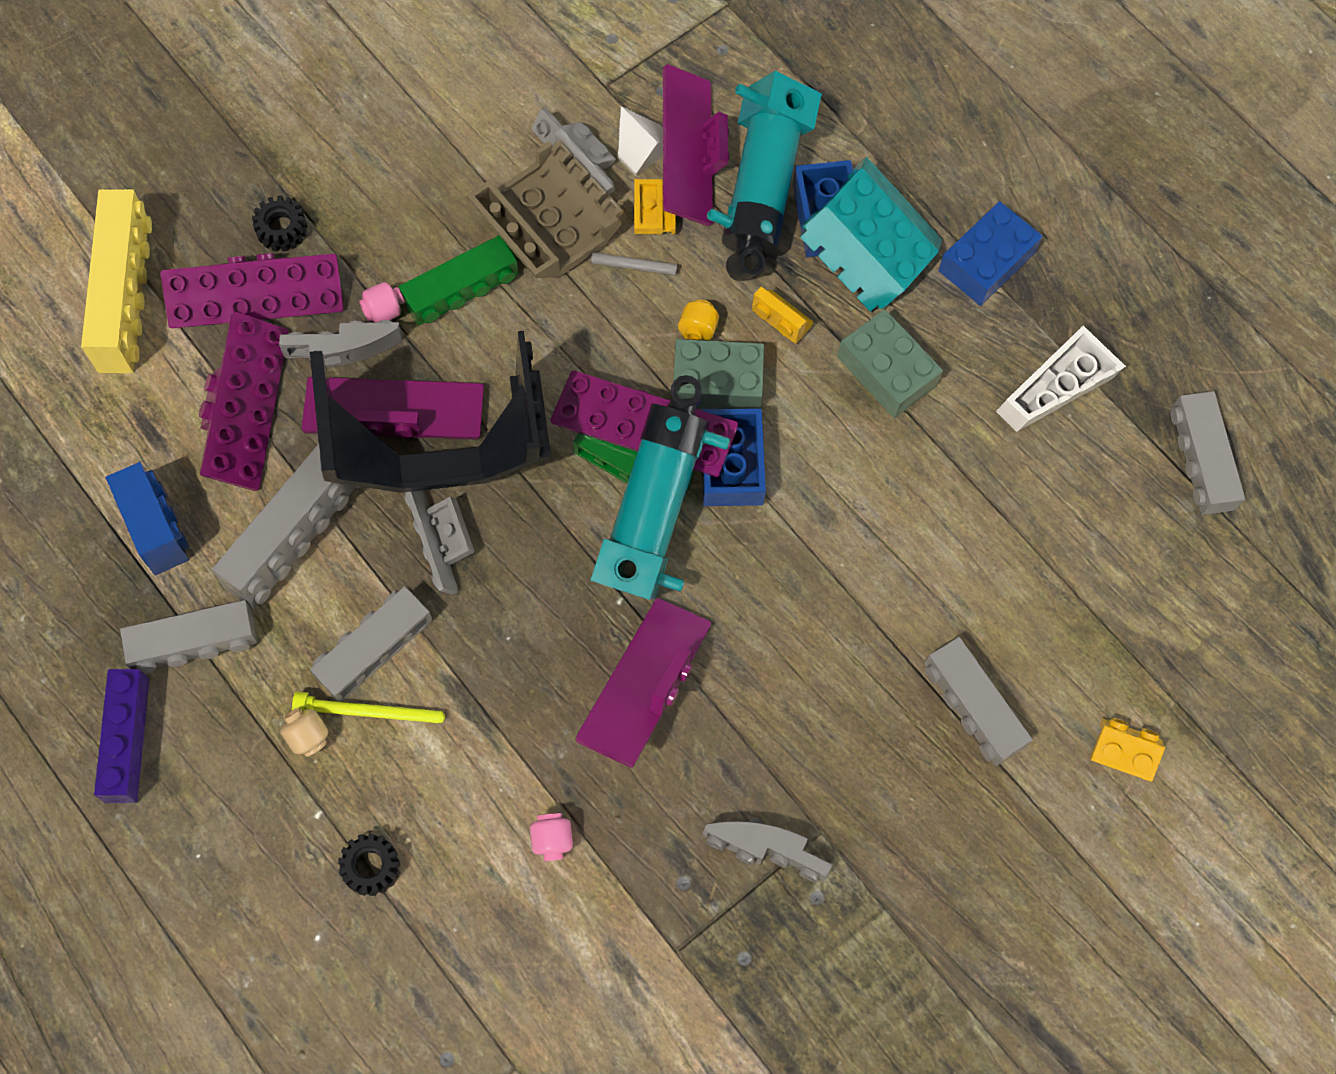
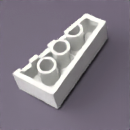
M1082 326L996 412L1018 432L1110 381L1126 366L1087 328Z

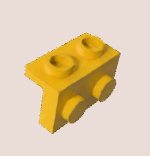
M761 286L754 293L752 311L793 343L797 344L813 327V321L773 290L767 291Z
M1102 718L1100 722L1101 730L1090 755L1091 761L1152 782L1166 748L1162 739L1159 738L1160 735L1145 728H1142L1141 731L1129 728L1127 722L1117 718H1111L1110 721Z

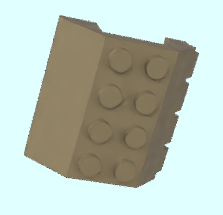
M548 141L535 150L536 163L500 187L496 188L489 180L467 194V199L535 278L560 277L590 257L593 252L596 253L606 246L621 226L622 222L619 218L624 213L612 197L604 201L608 193L594 177L587 180L591 174L577 158L571 160L573 154L562 141H557L554 145Z

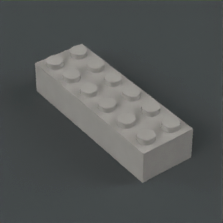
M318 444L211 570L227 592L240 601L246 600L250 608L254 610L258 604H263L269 598L271 588L278 580L281 581L288 575L292 563L297 557H302L308 551L312 539L317 533L321 534L325 531L332 515L336 511L342 510L349 500V495L355 488L360 487L324 481Z

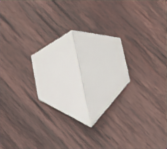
M621 106L618 159L635 176H638L663 157V127Z

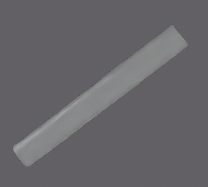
M562 128L557 130L554 134L555 138L558 141H562L573 154V158H577L591 174L590 177H594L608 195L611 194L615 189L612 183Z
M592 253L591 264L675 276L677 272V264Z

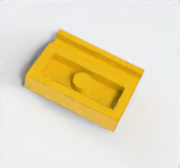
M634 179V234H663V232L675 234V215L663 210L662 179Z

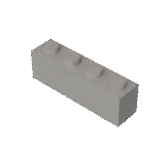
M1215 391L1182 395L1171 408V420L1178 429V445L1185 454V470L1188 478H1191L1193 483L1194 502L1199 506L1201 515L1235 511L1246 499Z
M403 587L399 592L396 590L387 596L381 608L376 612L371 611L365 615L357 629L342 635L334 649L329 653L325 652L318 656L313 662V667L310 671L314 678L336 701L342 702L433 622L431 614L406 587Z
M246 600L120 629L126 665L130 669H140L144 674L154 672L156 667L164 665L172 667L181 666L190 659L199 657L200 659H211L217 657L220 652L229 650L241 652L249 649L250 645L258 644L252 609Z
M960 637L928 656L924 663L926 675L932 683H937L944 692L943 698L946 704L951 709H956L962 718L961 724L969 735L975 736L980 744L979 750L987 761H992L995 766H998L1026 748L1033 741Z

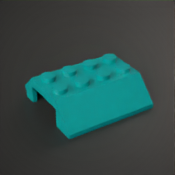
M866 156L847 176V182L824 207L805 221L801 226L805 231L800 235V238L813 252L821 245L824 249L817 256L832 272H835L840 266L843 268L837 277L852 293L860 287L863 289L856 298L871 312L875 307L882 310L906 290L939 252L942 238Z

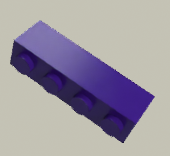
M108 669L94 791V796L104 803H137L150 681L140 669Z

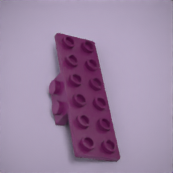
M669 64L663 67V210L705 226H710L713 221L707 219V213L710 209H713L712 176L729 163L730 157L728 152V115L717 112L711 117V82Z
M274 253L256 254L257 260L245 261V256L227 257L228 263L162 270L160 274L169 328H182L230 323L233 312H239L259 320L342 312L344 306L337 255L332 253L274 258Z
M239 312L231 314L222 363L213 374L207 376L204 390L208 391L206 401L202 402L199 410V418H202L200 429L208 431L200 468L201 476L252 491L259 489L284 358L279 346L280 335H288L287 329Z
M572 370L550 421L553 425L638 451L641 442L640 437L651 403L667 406L670 399H663L650 395L645 391L631 389ZM696 409L695 414L697 417L710 422L709 432L730 438V444L726 450L704 443L700 457L696 459L693 468L695 471L718 477L738 429V423Z
M308 377L302 431L303 433L318 434L312 377ZM329 378L333 400L375 436L479 440L481 437L484 385L481 383Z
M656 598L577 733L575 741L630 768L634 767L667 705L672 707L679 693L678 685L681 681L686 682L692 669L691 662L708 633L711 622L660 598Z

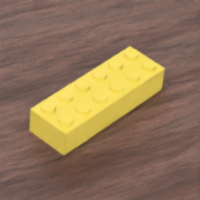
M98 190L81 348L98 373H134L135 362L139 361L140 356L137 336L142 334V322L139 315L140 310H143L145 305L142 284L147 282V271L144 264L145 259L149 258L150 253L147 233L152 231V221L150 216L146 215L144 204L142 201H139L134 190Z

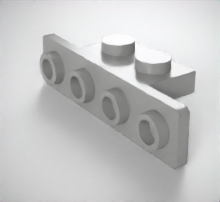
M546 108L541 109L532 126V131L544 144L549 141L554 145L558 141L554 134L562 128L613 185V181L602 169L612 167L615 158L607 150L606 146L591 133L590 129L582 122L562 126Z
M425 490L405 492V501L411 508L415 519L413 521L414 528L420 535L424 546L422 548L423 555L429 562L433 573L431 576L433 584L439 591L454 595L459 590L450 565L475 552L457 499L450 496L430 507Z

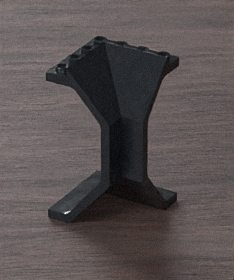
M518 331L516 374L515 376H510L512 399L479 448L405 456L396 454L333 400L323 351H311L310 362L321 471L324 481L403 493L485 484L551 457L540 371L532 370L531 341L525 342L524 331Z

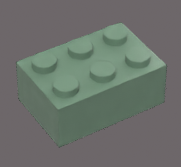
M885 309L843 339L837 354V358L894 419L938 386L943 373L939 365Z
M676 339L674 380L683 375L692 376L698 380L703 388L704 395L697 409H760L763 392L764 344ZM691 384L682 386L679 391L680 398L683 400L693 398L696 391L695 387Z

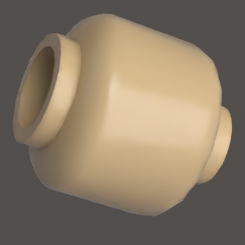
M298 707L284 716L285 723L280 729V734L294 754H304L306 757L311 756L326 745L327 741L325 739L328 736V728L315 710L306 709L302 711Z

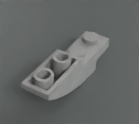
M354 320L348 323H340L339 334L324 331L319 334L292 332L289 335H280L279 346L284 358H310L311 351H323L325 365L328 368L347 365L376 356L401 342L402 334L399 322L381 320L377 323H364Z
M720 822L707 824L703 830L702 837L707 839L706 843L709 846L720 851L727 848L736 853L735 858L748 865H753L754 862L760 865L766 853L771 856L770 861L783 868H787L790 865L800 870V876L815 883L818 879L824 882L832 867V864L803 851L808 838L775 826L751 822Z

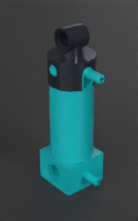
M777 71L770 73L748 87L740 83L735 88V93L743 97L737 124L748 129L732 202L728 207L727 215L714 209H710L707 213L708 220L724 226L722 243L726 248L735 252L726 261L727 273L735 281H744L759 275L764 270L765 258L774 256L778 251L800 137L814 130L822 93Z
M683 375L674 380L671 385L669 405L662 406L651 403L640 437L641 442L610 538L603 539L590 581L648 600L656 599L660 585L679 592L682 591L684 580L664 574L669 560L665 555L696 459L700 457L704 443L724 450L728 449L730 444V438L709 432L710 422L696 416L697 406L701 403L704 395L703 388L696 378ZM686 384L693 385L696 390L694 397L690 400H683L679 396L681 387ZM628 561H632L636 565V573L632 578L627 576L624 570Z

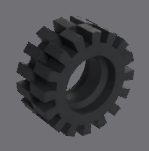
M277 196V201H274L273 197H269L268 204L261 201L259 203L261 209L256 207L254 209L255 216L252 215V225L260 243H263L267 249L271 246L272 251L275 252L278 251V247H281L282 252L287 251L286 246L289 245L292 249L296 248V241L301 244L304 241L302 236H306V228L308 227L303 210L296 201L293 203L290 197H287L284 201L283 196ZM286 217L290 219V224L285 229L271 230L269 228L270 223L277 218Z
M369 833V836L361 834L358 835L357 840L351 839L348 841L349 846L347 848L343 847L341 851L343 854L342 858L338 860L340 865L338 870L345 884L351 890L363 896L365 894L376 896L378 892L381 894L386 892L388 886L392 887L395 883L393 880L400 873L398 871L400 860L393 845L384 837H378L372 833ZM366 853H375L382 860L380 871L372 877H364L357 870L358 860Z

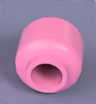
M386 282L364 290L362 292V299L359 300L360 307L367 321H373L374 323L381 320L390 321L401 315L400 305L404 303L398 287L392 289Z
M562 813L538 815L537 821L530 825L532 851L536 855H544V861L562 860L563 853L572 850L571 822L566 818H562Z

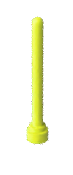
M295 691L292 701V710L300 707L302 711L313 709L319 713L442 723L445 720V714L442 711L316 700L315 696H309V692Z

